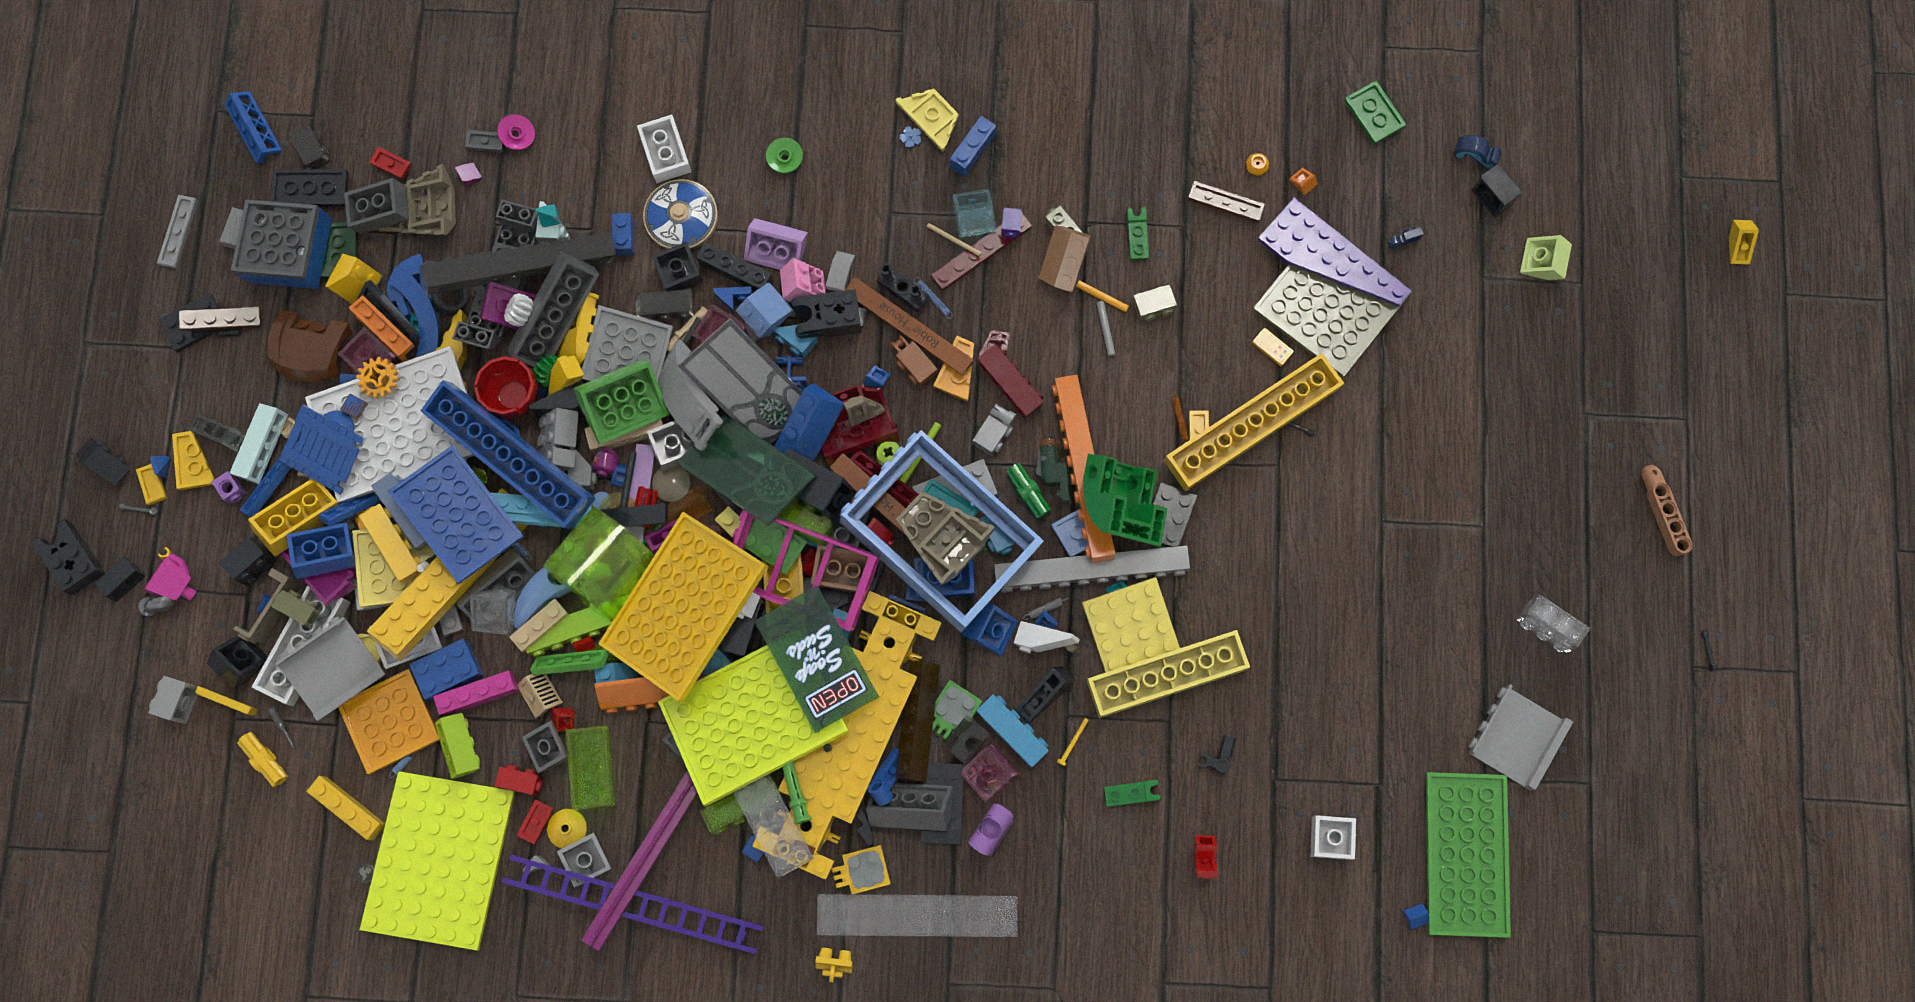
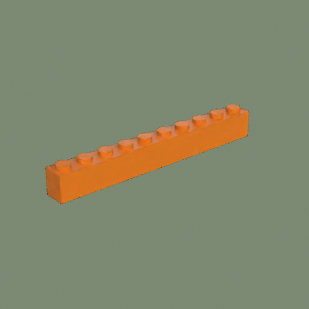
M1078 375L1055 378L1052 392L1053 396H1057L1058 403H1055L1056 412L1061 414L1062 420H1059L1060 431L1065 433L1063 446L1064 449H1068L1069 456H1066L1067 465L1072 467L1073 473L1070 474L1071 484L1076 487V492H1074L1075 503H1079L1080 510H1077L1079 521H1083L1084 528H1081L1083 540H1087L1088 546H1085L1086 557L1091 559V563L1114 560L1115 550L1111 534L1102 532L1094 524L1088 514L1084 501L1083 480L1088 453L1094 455Z

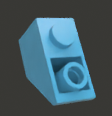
M797 325L776 327L773 330L776 336L775 339L780 344L788 345L790 347L789 350L796 356L800 354L803 358L818 342L817 337L798 338L795 334Z

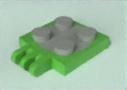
M949 680L935 702L934 717L936 719L933 722L932 732L936 726L940 727L936 732L938 736L945 730L946 733L942 738L944 740L948 738L952 730L962 734L983 701Z

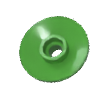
M780 138L773 141L766 151L768 165L779 173H789L796 170L803 159L801 146L790 138ZM788 156V159L782 160V157Z

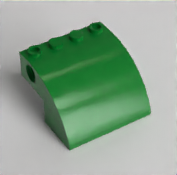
M1088 453L1084 472L1083 493L1088 514L1094 524L1104 533L1161 547L1168 508L1151 505L1157 471L1117 462L1118 459Z

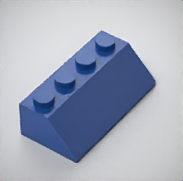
M814 383L804 388L774 449L784 454L789 448L815 462L844 407V403Z

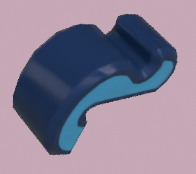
M1464 135L1458 139L1453 154L1456 158L1469 155L1485 168L1491 169L1499 163L1502 151L1498 147H1491L1490 143L1481 136Z

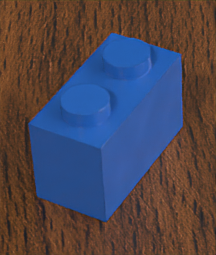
M631 213L612 214V250L616 257L635 256V221Z

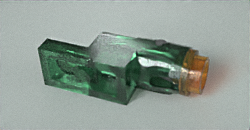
M1042 439L1039 445L1040 449L1038 450L1036 474L1042 477L1047 487L1060 486V488H1057L1058 499H1061L1063 504H1071L1069 467L1066 462L1060 463L1061 458L1056 439Z

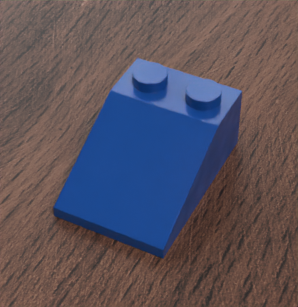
M914 558L915 571L945 598L976 597L974 558L955 578L943 585L940 584L922 558Z

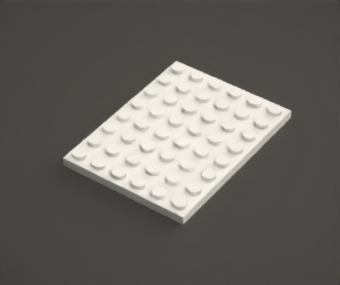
M451 346L395 365V369L399 371V374L395 376L400 378V381L395 382L398 388L391 389L393 394L386 393L387 398L381 395L379 399L374 398V396L369 398L366 393L364 394L360 391L362 387L357 385L361 381L359 379L305 397L308 407L322 415L330 411H341L340 408L349 394L368 403L358 420L350 416L354 423V433L365 439L362 444L356 443L355 447L359 448L360 451L347 482H340L339 486L344 488L342 494L334 491L339 504L375 492L371 485L390 472L395 476L399 475L404 480L452 445L463 459L475 456L420 411L442 380L454 383L467 394ZM369 386V388L374 389V390H377V388H376L375 386H374V387Z

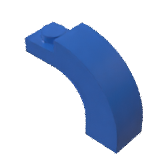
M421 254L409 257L398 265V267L408 272L417 281L431 276L426 261ZM388 284L387 298L410 321L412 312L407 298L395 287Z

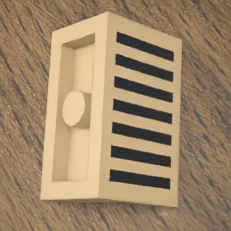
M531 674L525 676L517 685L535 718L541 717L548 709L563 703L547 675Z

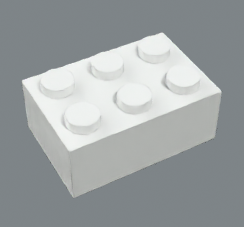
M673 115L637 126L656 183L692 172Z

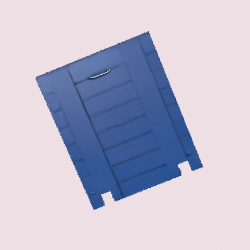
M302 405L281 453L280 461L338 494H342L344 488L339 486L340 482H347L360 451L359 448L355 447L356 443L362 444L365 438L313 409Z

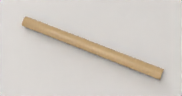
M928 223L927 227L978 256L982 255V252Z

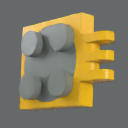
M881 845L842 855L844 865L831 869L832 873L838 871L841 873L840 875L833 876L834 880L842 879L843 881L835 884L836 888L850 885L852 894L891 884Z

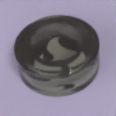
M369 863L357 865L353 873L355 880L359 883L371 882L375 868Z

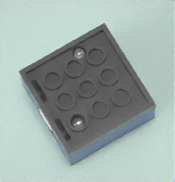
M245 200L231 271L247 283L318 289L332 218L317 205Z

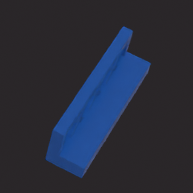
M251 92L230 93L224 105L255 162L263 163L267 155L281 153L282 149ZM247 98L249 105L241 102L240 99ZM248 111L255 114L258 119L255 120L250 117ZM256 126L263 129L266 134L258 132ZM264 141L272 144L274 148L267 149Z

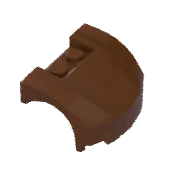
M281 310L273 322L268 336V359L271 366L281 376L297 382L320 383L321 379L333 376L338 378L337 352L341 342L345 338L352 336L353 333L347 322L331 320L330 324L300 319L298 313Z

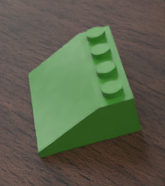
M643 359L573 388L578 403L600 445L669 415L651 363Z

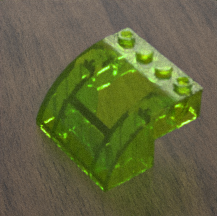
M593 506L544 563L543 567L552 577L575 592L585 605L612 623L655 555L624 527Z

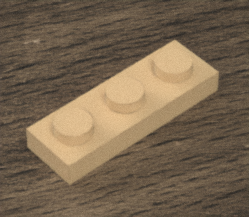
M553 599L509 638L521 652H524L565 618L568 613L556 599Z

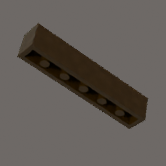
M910 661L908 673L917 676V679L904 706L896 779L926 782L940 669L939 664L927 661Z

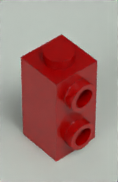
M506 764V768L499 767L494 786L537 796L538 792H541L543 781L541 780L542 776L536 775L537 771L525 769V772L517 771V766Z

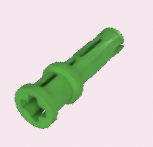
M793 761L784 765L782 769L791 799L789 807L793 810L795 818L793 822L796 825L808 822L812 818L808 815L807 800L802 796Z

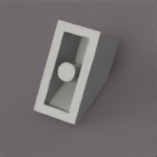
M570 447V450L575 451L574 468L568 470V476L584 489L594 490V484H597L598 478L595 470L575 448Z

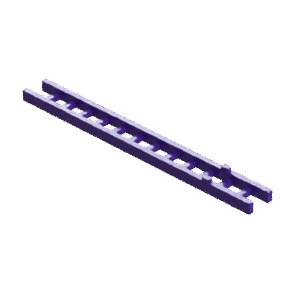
M510 855L509 860L526 864L521 882L504 877L502 883L598 910L604 905L609 889H614L616 884L514 855ZM531 866L546 870L541 887L526 884ZM551 872L565 875L560 893L546 889ZM570 877L585 881L580 899L565 895ZM590 883L604 886L599 904L585 900ZM638 890L635 895L643 897L639 914L635 915L624 911L622 917L756 954V948L740 944L741 941H744L745 927L763 931L764 927ZM648 899L663 903L658 921L643 917ZM668 905L682 908L677 926L663 922ZM687 910L702 914L697 932L682 928ZM706 916L721 919L716 937L702 933ZM726 921L740 925L735 943L721 939Z

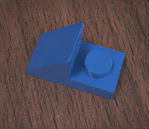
M751 286L713 288L716 298L734 314L735 300L743 302L748 296L753 294Z

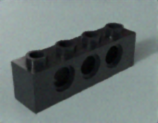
M707 242L704 243L696 257L699 265L744 287L751 286L754 292L767 283L772 285L774 281L771 273Z

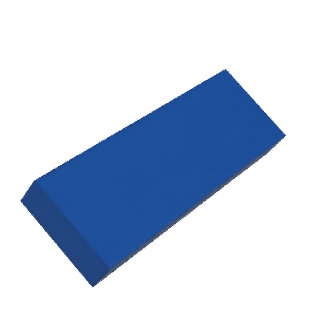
M369 493L345 501L318 515L319 520L328 526H332L379 503L380 499L377 495Z

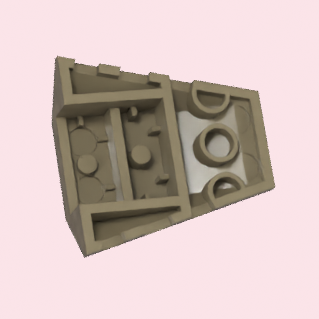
M443 164L437 166V169L431 172L422 173L423 176L417 179L412 178L407 181L405 189L409 220L379 228V231L447 235L456 224L455 188Z
M923 491L895 519L941 585L955 578L983 548L995 529L994 526L981 522L980 519L974 516L971 517L963 513L962 510L956 507L953 508Z

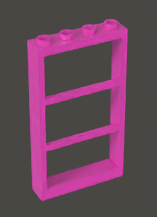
M750 507L751 510H753L754 512H756V513L759 514V515L768 514V513H765V512H763V511H760V510H757V509H755V508ZM742 510L739 517L741 523L733 534V544L742 550L754 520V516L745 510ZM777 517L774 522L787 526L788 530L766 591L756 587L753 592L762 598L799 611L800 609V612L803 613L801 610L804 609V605L772 592L794 530L827 541L828 544L804 613L809 616L814 615V618L845 630L853 631L881 556ZM834 544L868 557L846 621L828 614L825 616L821 615L820 617L819 611L810 609V603H814Z

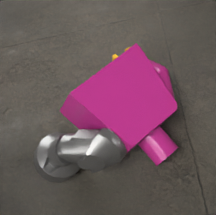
M167 547L164 548L167 552L166 555L158 554L162 562L143 589L145 592L159 596V598L145 597L140 600L138 611L143 616H153L157 612L168 610L174 605L180 595L190 601L196 593V590L187 586L191 577L189 576L190 571L185 561L171 553Z

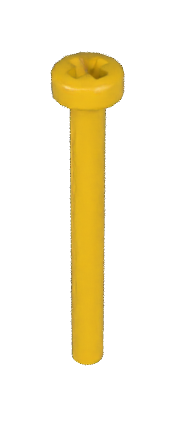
M1084 718L1062 758L1057 760L1058 764L1062 766L1067 764L1065 761L1089 720L1087 718Z

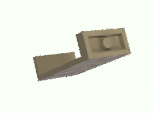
M273 568L268 575L281 583L252 629L248 631L238 626L234 627V630L239 632L238 636L254 644L257 642L264 644L283 615L282 612L271 607L275 595L281 590L289 592L290 589L297 593L302 585Z

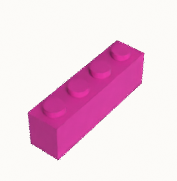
M508 670L433 697L438 714L447 717L517 693L519 689L515 674Z

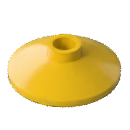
M563 809L556 812L550 818L547 826V834L550 841L559 848H564L584 838L587 832V824L584 817L572 809ZM564 825H568L569 830L567 832H563L562 827Z

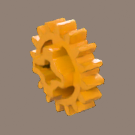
M377 357L376 361L370 358L369 364L363 362L364 369H358L361 375H356V378L361 381L357 385L362 387L360 391L364 394L366 393L369 398L374 396V398L379 399L380 395L387 398L386 393L393 394L391 389L398 388L395 382L400 381V378L395 375H398L399 371L386 358L382 360L380 357ZM379 367H384V368H387L388 370H385V369L381 370V369H379ZM369 386H371V387H374V386H375V387L377 388V390L371 389V388H369Z

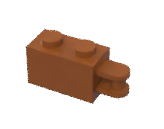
M900 335L896 342L890 343L898 353L896 354V364L901 371L905 370L909 374L908 378L913 385L917 384L921 388L938 374V369L914 341L909 344ZM904 345L905 348L903 350H900L899 348Z

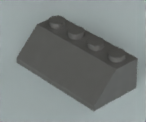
M512 547L485 570L458 599L456 604L482 631L517 602L522 589L536 572L519 552Z
M894 783L890 788L893 797L889 803L879 806L871 796L866 807L869 826L947 831L951 819L953 787Z

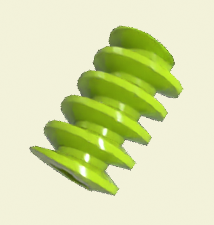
M896 442L882 443L877 449L878 463L883 466L888 460L892 462L895 452L900 448Z

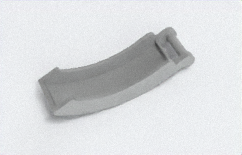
M678 339L663 362L658 379L659 388L664 403L675 421L693 440L694 446L698 450L703 451L707 447L708 440L716 428L721 426L723 421L717 414L719 410L717 406L678 367V364L691 353L689 348ZM710 420V425L702 435L703 429Z

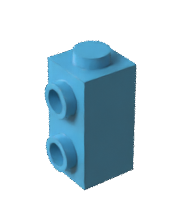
M986 515L981 517V522L995 527L987 542L991 552L995 551L997 556L1000 554L1004 556L1012 552V548L1015 545L1014 541Z

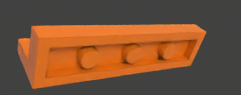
M362 295L349 307L350 311L402 363L409 361L405 355L415 347L414 344Z

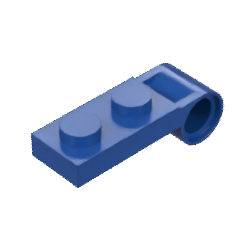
M892 749L868 785V792L879 806L886 805L893 797L890 788L897 780L895 776L899 749Z

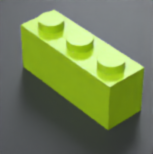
M463 713L439 718L435 722V726L451 779L475 773L479 769L480 760L478 755H475L473 749L474 740L469 736L467 719L463 717Z

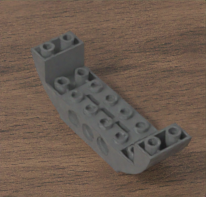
M501 200L496 214V218L501 226L467 322L458 321L452 338L453 340L486 349L496 347L510 328L480 319L488 282L524 291L535 261L538 242L536 238L538 220L536 209L506 200Z

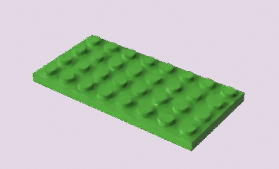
M1427 772L1428 935L1511 938L1507 775Z

